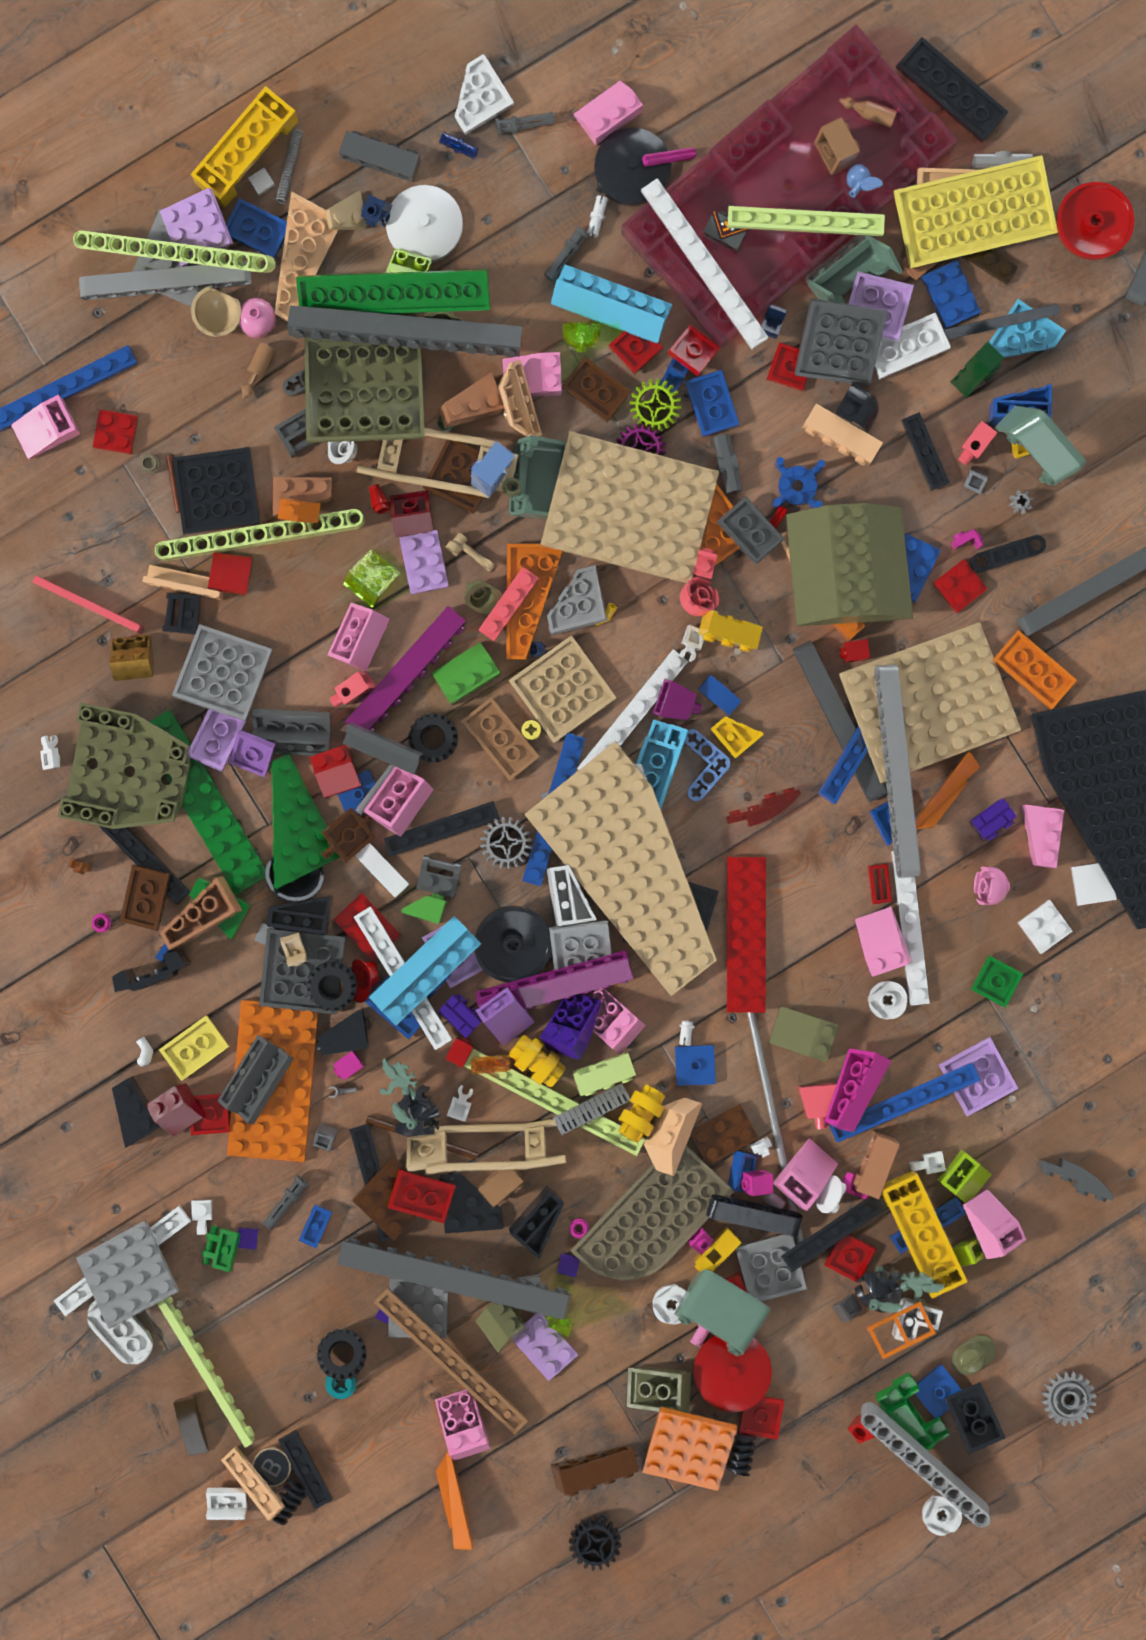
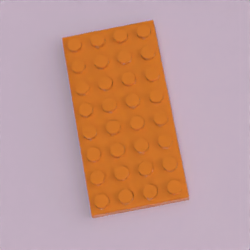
M241 1000L235 1071L257 1035H261L284 1049L294 1059L254 1125L247 1123L238 1114L231 1112L227 1156L305 1162L319 1012L259 1006V1001Z

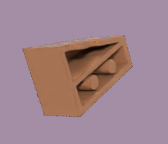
M489 373L442 405L439 412L444 428L496 416L504 409L493 373Z
M273 477V517L278 519L280 499L282 497L321 503V505L334 501L333 479L320 477Z
M873 1130L866 1153L860 1163V1172L856 1174L853 1182L856 1191L876 1199L880 1198L900 1145L895 1138Z

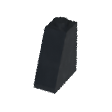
M363 1009L357 1010L318 1036L319 1040H316L317 1051H321V1056L369 1048Z

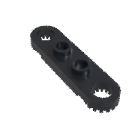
M1033 535L979 552L972 557L971 567L976 572H985L1038 555L1045 550L1046 541L1040 535ZM1032 540H1038L1041 543L1039 550L1032 549ZM978 557L985 559V567L981 568L976 565Z

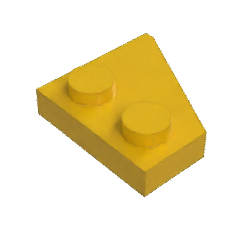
M726 716L710 729L734 758H737L764 735L761 731L752 729Z

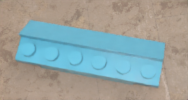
M565 264L559 279L556 280L551 305L657 344L672 308L671 303Z
M653 719L636 764H642L647 780L652 785L659 807L662 809L689 730Z
M453 916L369 998L396 1026L481 943Z

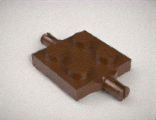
M348 808L321 832L329 845L321 855L327 860L335 852L347 863L375 838L368 827V823L373 818L367 814L362 818L352 808Z

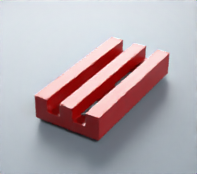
M888 864L868 866L872 904L892 902ZM880 868L884 869L887 899L883 897ZM873 869H876L879 900L876 899Z

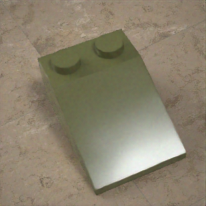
M780 1006L769 1043L827 1062L839 1025Z
M629 1367L627 1407L658 1412L660 1407L685 1413L689 1412L691 1371Z

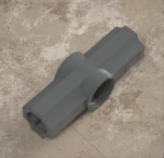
M721 434L713 437L717 454V467L719 474L722 475L725 493L734 494L742 491L738 473L739 464L736 453L734 454L730 434Z

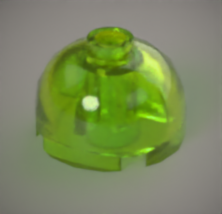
M586 322L562 323L563 339L569 347L575 348V352H586V348L595 346L600 338V324L592 323V326H589Z

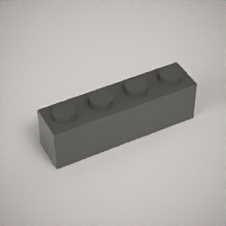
M346 131L339 150L340 158L412 183L420 164V156L416 151L400 149L398 145L393 143H382L381 140L375 137H363L357 131H352V133Z

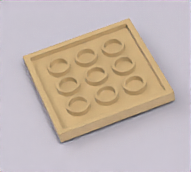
M572 635L509 680L553 743L617 699Z

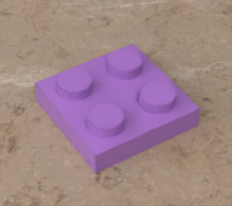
M239 730L229 764L265 777L268 773L276 744Z

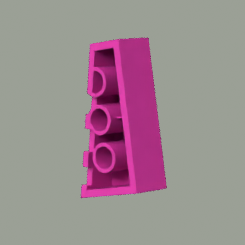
M849 1048L824 1122L840 1130L854 1132L891 1060L875 1052Z

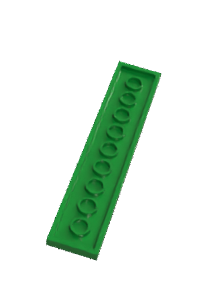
M488 269L305 275L296 277L299 306L380 314L481 311L491 309Z
M170 709L149 721L188 744L190 748L191 742ZM190 758L191 767L182 806L235 895H238L264 879L266 867L204 764ZM165 774V778L167 779L168 783L171 784V775Z

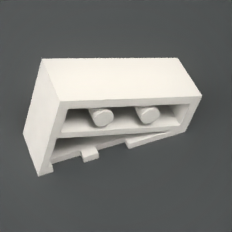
M570 866L548 868L547 875L555 925L563 926L597 920Z

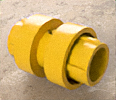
M523 1035L509 1052V1056L516 1061L514 1066L522 1072L528 1067L530 1071L534 1072L531 1076L532 1080L539 1085L543 1082L548 1087H553L566 1070V1066L559 1062L561 1057L554 1051L547 1055V1053L541 1050L544 1043L536 1037L531 1040L526 1035Z
M645 1084L641 1092L635 1090L629 1100L633 1104L631 1110L624 1109L618 1119L622 1122L618 1132L637 1144L643 1135L649 1137L654 1129V1126L650 1124L653 1117L659 1119L665 1110V1107L661 1105L665 1095Z

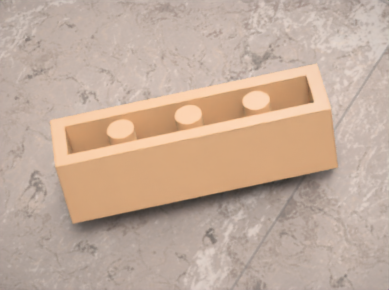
M818 404L814 406L803 425L806 433L814 437L817 435L822 438L821 441L828 446L834 445L839 448L838 451L845 456L851 455L856 458L855 461L863 466L871 464L883 444L880 440Z

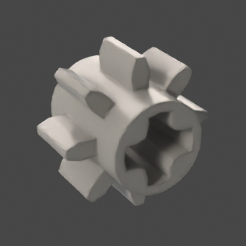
M1020 490L1016 491V497L1014 495L1009 497L1012 503L1008 507L1014 509V514L1020 511L1024 515L1025 508L1028 510L1032 508L1029 503L1033 498L1027 496L1028 491L1021 494ZM1017 501H1024V504H1018Z

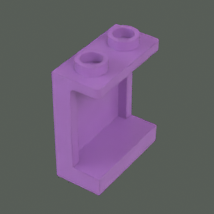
M505 988L476 1010L483 1023L503 1046L535 1023L508 988Z

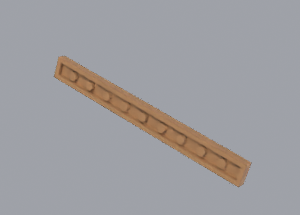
M389 1287L374 1300L373 1303L514 1435L528 1422V1418Z

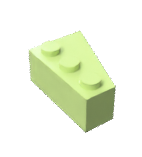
M628 1052L573 1070V1076L580 1096L594 1094L596 1090L604 1088V1090L615 1086L614 1083L620 1081L622 1083L629 1082L636 1075Z

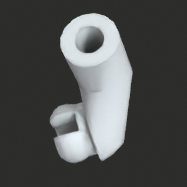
M142 1037L136 1041L142 1050L137 1063L139 1066L144 1067L149 1065L154 1052L146 1038Z

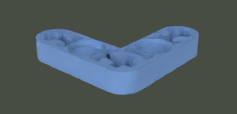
M690 729L688 734L693 735L695 733L698 742L701 739L705 742L697 750L694 748L697 744L693 741L689 743V737L687 736L685 744L709 764L687 790L690 800L700 801L729 769L730 759L700 732ZM709 745L712 748L710 756L702 754L701 749L703 746ZM717 759H725L726 762L724 764L726 767L719 768L718 772L721 774L718 776L710 767L713 766L715 768L718 765ZM708 772L714 775V781L710 784L703 780L704 774ZM698 780L708 787L706 791L704 788L700 790V797H692L693 792L691 789H697L700 784H697Z

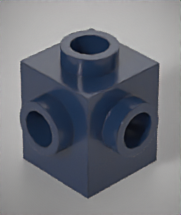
M369 195L367 201L362 206L361 217L366 219V224L376 228L377 225L384 227L390 219V211L393 205Z

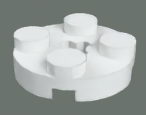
M889 980L881 981L870 990L868 995L869 1007L879 1018L886 1020L898 1018L906 1010L907 993L896 982ZM885 995L888 997L891 995L893 997L891 999V1005H889L888 1003L884 1005L883 997Z
M677 1284L665 1285L658 1289L652 1303L654 1314L661 1322L672 1325L681 1323L678 1320L679 1317L674 1315L686 1290ZM669 1300L677 1301L675 1309L672 1307L667 1308Z
M934 1494L923 1506L922 1519L929 1531L936 1535L944 1536L950 1532L953 1533L959 1528L962 1521V1513L941 1494ZM945 1510L946 1518L938 1519L937 1513Z

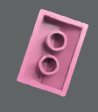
M619 81L574 113V117L597 146L608 136L643 112V104L631 88Z
M350 603L328 652V656L366 672L390 619L374 610Z
M394 767L364 812L385 828L401 837L434 789L421 777Z

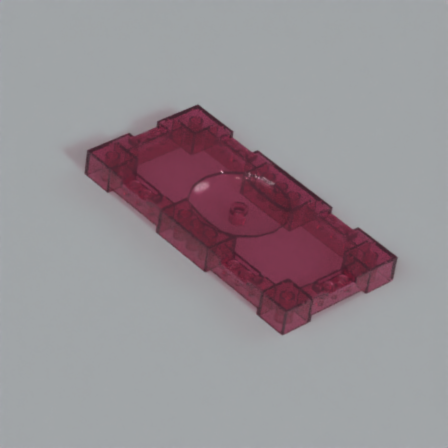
M856 24L771 100L768 99L714 145L708 154L671 184L666 191L755 319H757L765 312L769 304H773L791 287L797 285L808 273L825 261L854 235L748 229V234L738 253L703 236V231L713 211L717 213L722 211L728 214L729 206L879 214L883 208L895 199L894 190L912 186L917 182L918 168H933L953 151L958 140L933 111L930 113L885 62L878 48ZM851 97L855 102L869 100L897 110L892 127L890 128L862 118L854 108L846 109L840 102V98ZM841 117L844 122L848 123L853 139L857 140L860 146V152L852 166L856 164L866 166L871 173V177L879 178L883 182L881 187L871 191H860L854 198L849 195L851 189L847 184V173L851 167L831 175L814 143L822 126ZM790 184L793 189L787 190L784 185ZM649 202L622 224V236L656 275L665 281L684 303V307L721 349L740 334Z

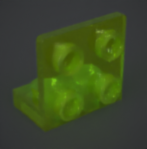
M369 550L348 571L343 584L373 608L381 594L400 575V572L373 550Z
M551 1316L546 1318L549 1321L547 1327L569 1337L574 1326L571 1318L560 1319Z

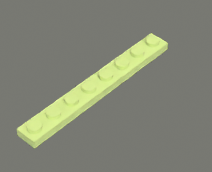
M729 206L727 228L883 236L885 215Z

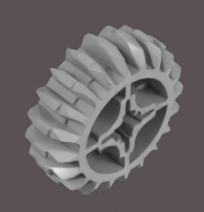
M502 817V823L500 824L497 819H494L496 826L493 827L489 823L488 827L491 830H483L485 834H488L487 838L483 836L480 838L486 841V844H481L480 847L487 848L482 854H490L486 859L488 862L492 858L495 859L492 864L493 866L501 862V869H503L504 863H507V868L511 869L512 862H514L515 867H518L517 860L519 859L524 863L525 860L521 856L524 854L529 857L530 855L528 852H525L526 848L532 849V846L527 845V842H532V838L526 839V835H529L530 831H522L526 828L525 824L520 828L518 827L520 820L512 824V817H509L508 823H505V817ZM507 827L516 829L522 838H510ZM502 828L501 839L490 842L493 833ZM504 833H506L509 841H517L508 848V853L504 845H496L504 841ZM522 844L519 854L511 858V848L514 845ZM501 847L504 850L505 859L497 857L491 848Z

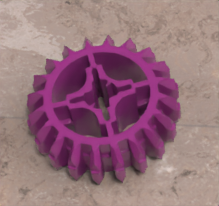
M644 423L641 424L640 429L637 428V424H633L634 430H631L628 426L626 427L628 434L621 431L620 435L622 438L616 439L617 443L625 446L626 442L634 437L635 445L630 448L637 449L639 442L641 448L646 449L643 450L645 452L656 450V455L666 454V450L660 449L666 446L665 442H660L663 436L656 437L658 434L657 429L653 433L650 432L651 425L646 430L644 429ZM640 435L648 437L654 444L643 442Z

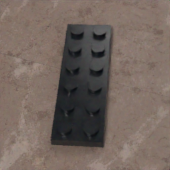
M923 37L917 41L896 65V69L981 143L1008 114L1004 107Z

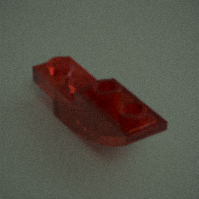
M793 787L783 790L784 794L776 796L775 792L764 795L765 799L761 800L762 808H759L758 804L747 807L748 811L741 813L740 809L731 811L729 816L725 817L726 823L728 825L746 820L747 827L760 824L785 810L796 800L801 792L800 790L795 791Z

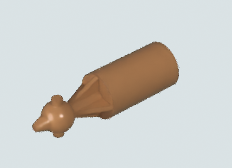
M851 97L840 98V102L846 109L854 108L862 118L890 128L892 127L897 110L869 100L855 102Z
M259 343L247 369V384L240 386V389H242V399L244 400L247 396L255 394L252 386L263 379L276 351L264 343Z

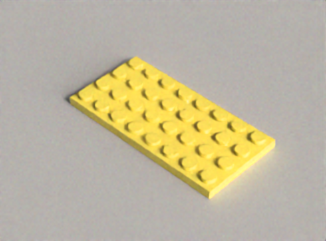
M1042 155L893 191L910 269L1058 233Z

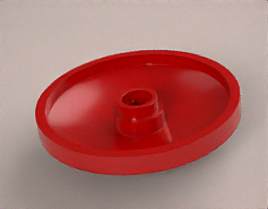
M1088 182L1072 189L1061 202L1056 215L1058 236L1063 245L1074 255L1087 260H1102L1118 253L1129 241L1135 223L1134 211L1126 195L1115 186L1104 182Z
M715 1335L702 1345L695 1358L694 1379L702 1397L709 1404L720 1410L739 1412L756 1405L769 1389L772 1378L770 1358L764 1347L754 1338L744 1354L736 1356L728 1351L727 1342Z

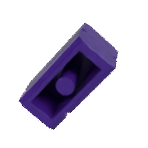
M1001 798L969 822L982 840L988 838L990 841L999 835L997 831L1002 827L1007 829L1013 825V819L1017 816L1005 799Z
M453 994L438 1012L467 1038L482 1020L476 1012L477 1009L474 1007L470 1009L466 1005L468 1001L461 994L458 996Z

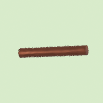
M170 454L166 455L175 511L180 513L173 464L174 455Z

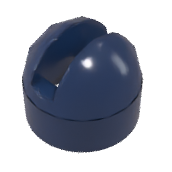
M532 642L530 648L531 655L533 657H542L547 652L545 650L546 645L543 642Z

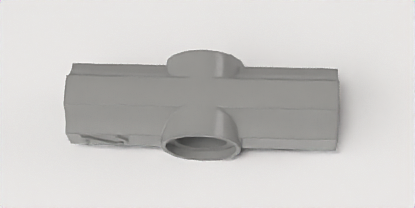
M999 151L994 154H974L973 169L982 170L1033 158L1032 154H1011L1009 151Z

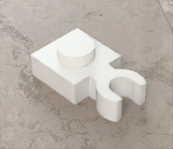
M688 625L681 642L686 647L680 652V657L683 658L685 653L688 652L690 654V662L696 658L695 650H701L704 642L703 637L698 635L699 628Z
M460 1085L458 1089L459 1098L453 1096L447 1116L465 1122L472 1104L467 1101V1098L471 1097L473 1089L470 1088L468 1094H463V1085Z

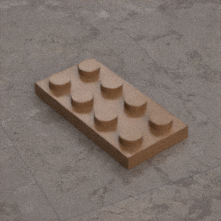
M492 697L461 721L509 781L540 758Z

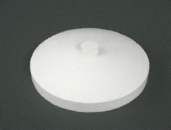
M419 185L406 189L391 203L393 206L390 211V219L386 223V230L394 249L430 258L433 263L447 257L457 247L463 231L462 214L456 201L446 191L430 185Z

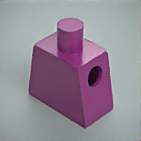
M664 678L653 714L661 717L688 720L691 713L700 714L702 704L695 702L697 694L674 681Z

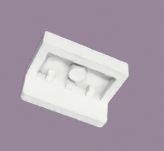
M207 1488V1520H244L246 1518L248 1502L247 1493L243 1488Z

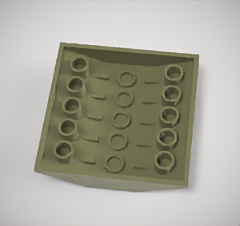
M304 338L307 443L425 438L421 348L412 349L405 346L392 347L383 344L372 345L361 342H335L328 339L315 340L313 338Z
M870 503L827 505L786 514L796 626L913 619L902 507Z

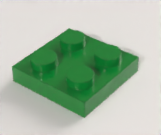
M988 955L970 990L1006 1008L1023 973Z

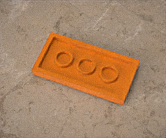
M1019 630L1014 633L993 658L998 666L1050 710L1057 705L1077 681V679Z

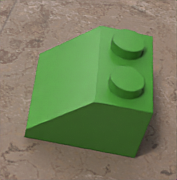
M432 893V896H425L402 908L401 913L440 924L448 901L444 900L445 896Z

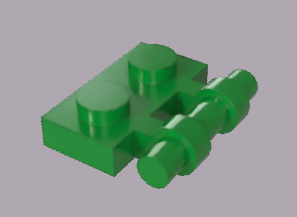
M211 1225L210 1231L206 1235V1248L202 1252V1264L210 1265V1261L213 1259V1268L232 1272L241 1233L223 1228L220 1230V1234H217L219 1226ZM217 1242L216 1251L214 1252V1244Z

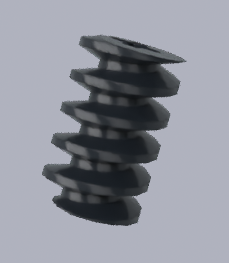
M738 1432V1435H735L734 1438L737 1442L732 1444L735 1450L730 1451L734 1458L728 1459V1462L733 1465L727 1466L726 1469L740 1476H750L748 1472L751 1471V1466L749 1464L753 1462V1458L750 1456L754 1455V1450L751 1448L755 1447L754 1440L757 1439V1436Z
M292 1479L288 1480L291 1485L290 1487L287 1485L283 1486L286 1493L281 1491L278 1493L281 1497L280 1501L285 1508L272 1520L280 1525L287 1524L288 1519L293 1515L292 1512H296L297 1506H300L302 1500L307 1496L304 1488Z

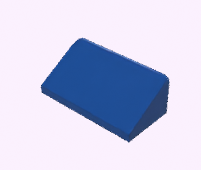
M742 1151L734 1152L728 1185L733 1191L744 1192L741 1184L743 1172L755 1171L758 1159L757 1154Z

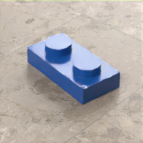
M315 1204L298 1241L317 1248L333 1211Z

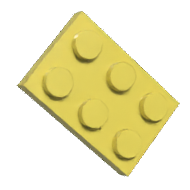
M206 1015L160 1048L159 1051L179 1079L183 1081L230 1046L208 1015Z

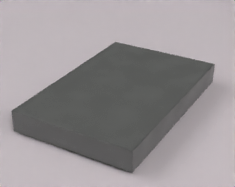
M747 496L717 521V524L754 565H757L784 540V537Z

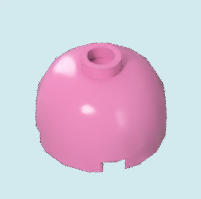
M252 298L241 305L242 313L239 326L249 337L263 338L269 335L268 333L272 329L274 330L277 317L270 303L263 299Z
M981 867V872L976 873L974 880V893H978L979 897L976 900L980 905H996L1006 897L1010 890V883L1005 873L1000 869Z

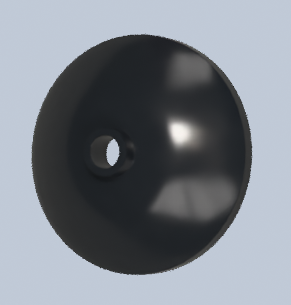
M273 857L266 866L265 880L268 888L275 896L284 901L293 903L304 902L313 898L322 887L324 873L321 867L296 879V883L290 882L275 890Z

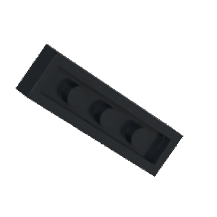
M920 412L902 419L901 423L930 492L948 485L949 480Z
M297 1429L279 1438L278 1441L314 1508L317 1509L332 1501L333 1497Z

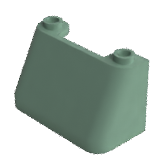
M533 435L516 441L513 454H517L518 459L514 478L520 481L521 491L517 496L510 497L509 513L511 516L547 519L566 441ZM512 485L511 491H514L515 487Z
M703 1269L694 1275L674 1315L679 1317L678 1320L683 1324L696 1323L727 1342L726 1346L731 1354L741 1356L766 1320L771 1309L716 1273Z

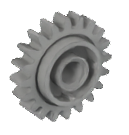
M1064 1370L1062 1377L1055 1373L1056 1380L1049 1377L1051 1384H1044L1048 1390L1041 1391V1394L1046 1397L1041 1399L1043 1404H1047L1043 1407L1044 1411L1049 1412L1048 1416L1050 1419L1054 1417V1421L1057 1424L1061 1421L1063 1426H1066L1069 1421L1073 1427L1075 1420L1082 1424L1081 1417L1088 1420L1089 1418L1086 1413H1093L1090 1406L1096 1405L1091 1400L1096 1397L1094 1393H1091L1094 1387L1088 1385L1090 1381L1087 1378L1083 1380V1375L1080 1373L1077 1377L1074 1371H1071L1068 1376V1373ZM1069 1394H1072V1400L1070 1402H1065V1397Z

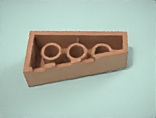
M224 876L216 877L160 934L169 950L177 949L241 912L242 909Z

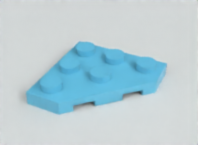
M1017 299L1007 315L1033 308ZM1045 317L998 328L989 343L1004 358L1053 349L1066 330Z

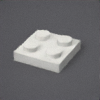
M1047 900L1017 922L1040 954L1073 932L1050 900Z

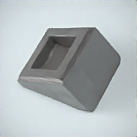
M971 466L963 487L981 494L989 478V473Z
M320 1123L312 1146L330 1152L338 1129Z
M849 1294L832 1306L843 1323L851 1321L862 1311V1308L852 1294Z

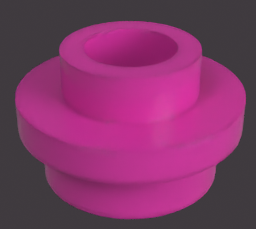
M96 914L92 919V927L97 932H106L111 927V919L107 914ZM101 919L105 921V925L103 927L99 925V921Z
M578 1218L571 1222L569 1230L573 1237L582 1238L589 1231V1226L584 1219ZM581 1225L583 1229L582 1231H577L575 1227Z

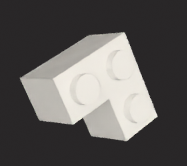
M903 1297L900 1301V1304L903 1305L901 1310L917 1303V1301ZM925 1303L922 1306L933 1328L938 1330L943 1311L938 1306ZM919 1307L897 1317L909 1341L916 1338L919 1325L928 1327ZM894 1323L892 1336L897 1340L904 1341L896 1323Z

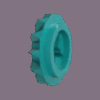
M327 1376L325 1381L327 1392L336 1399L350 1397L356 1389L355 1376H353L354 1378L346 1379L344 1383L346 1388L340 1386L336 1389L338 1381Z

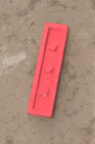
M522 567L478 631L495 642L539 578Z

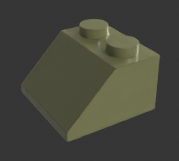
M494 1302L487 1306L476 1319V1323L498 1353L529 1329L514 1307Z

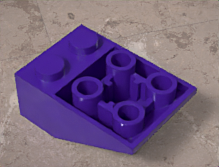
M582 994L562 999L540 1036L546 1048L580 1060L589 1045L601 1001Z

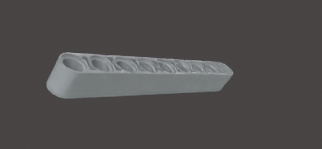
M209 265L93 275L79 278L80 298L83 300L200 290L206 287L242 286L252 283L251 271Z
M866 1402L861 1406V1422L866 1429L978 1527H986L990 1524L989 1506L982 1498L876 1404Z

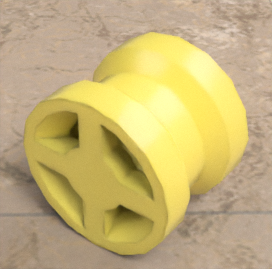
M534 720L526 721L522 726L523 736L528 740H536L541 734L538 722Z

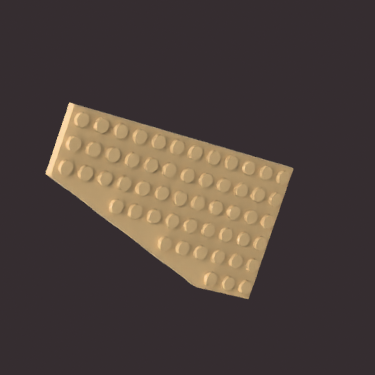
M614 741L524 815L562 862L570 866L575 878L670 996H672L716 962L717 958L656 799L654 789L619 744Z

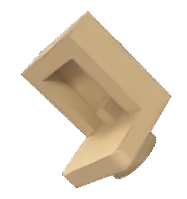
M299 932L280 938L288 967L298 966L307 961L306 950Z

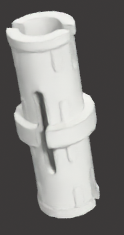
M601 196L596 197L594 210L590 213L591 221L587 231L589 236H592V234H594V237L599 236L601 223L605 220L604 212L609 200L604 196L603 199H601Z

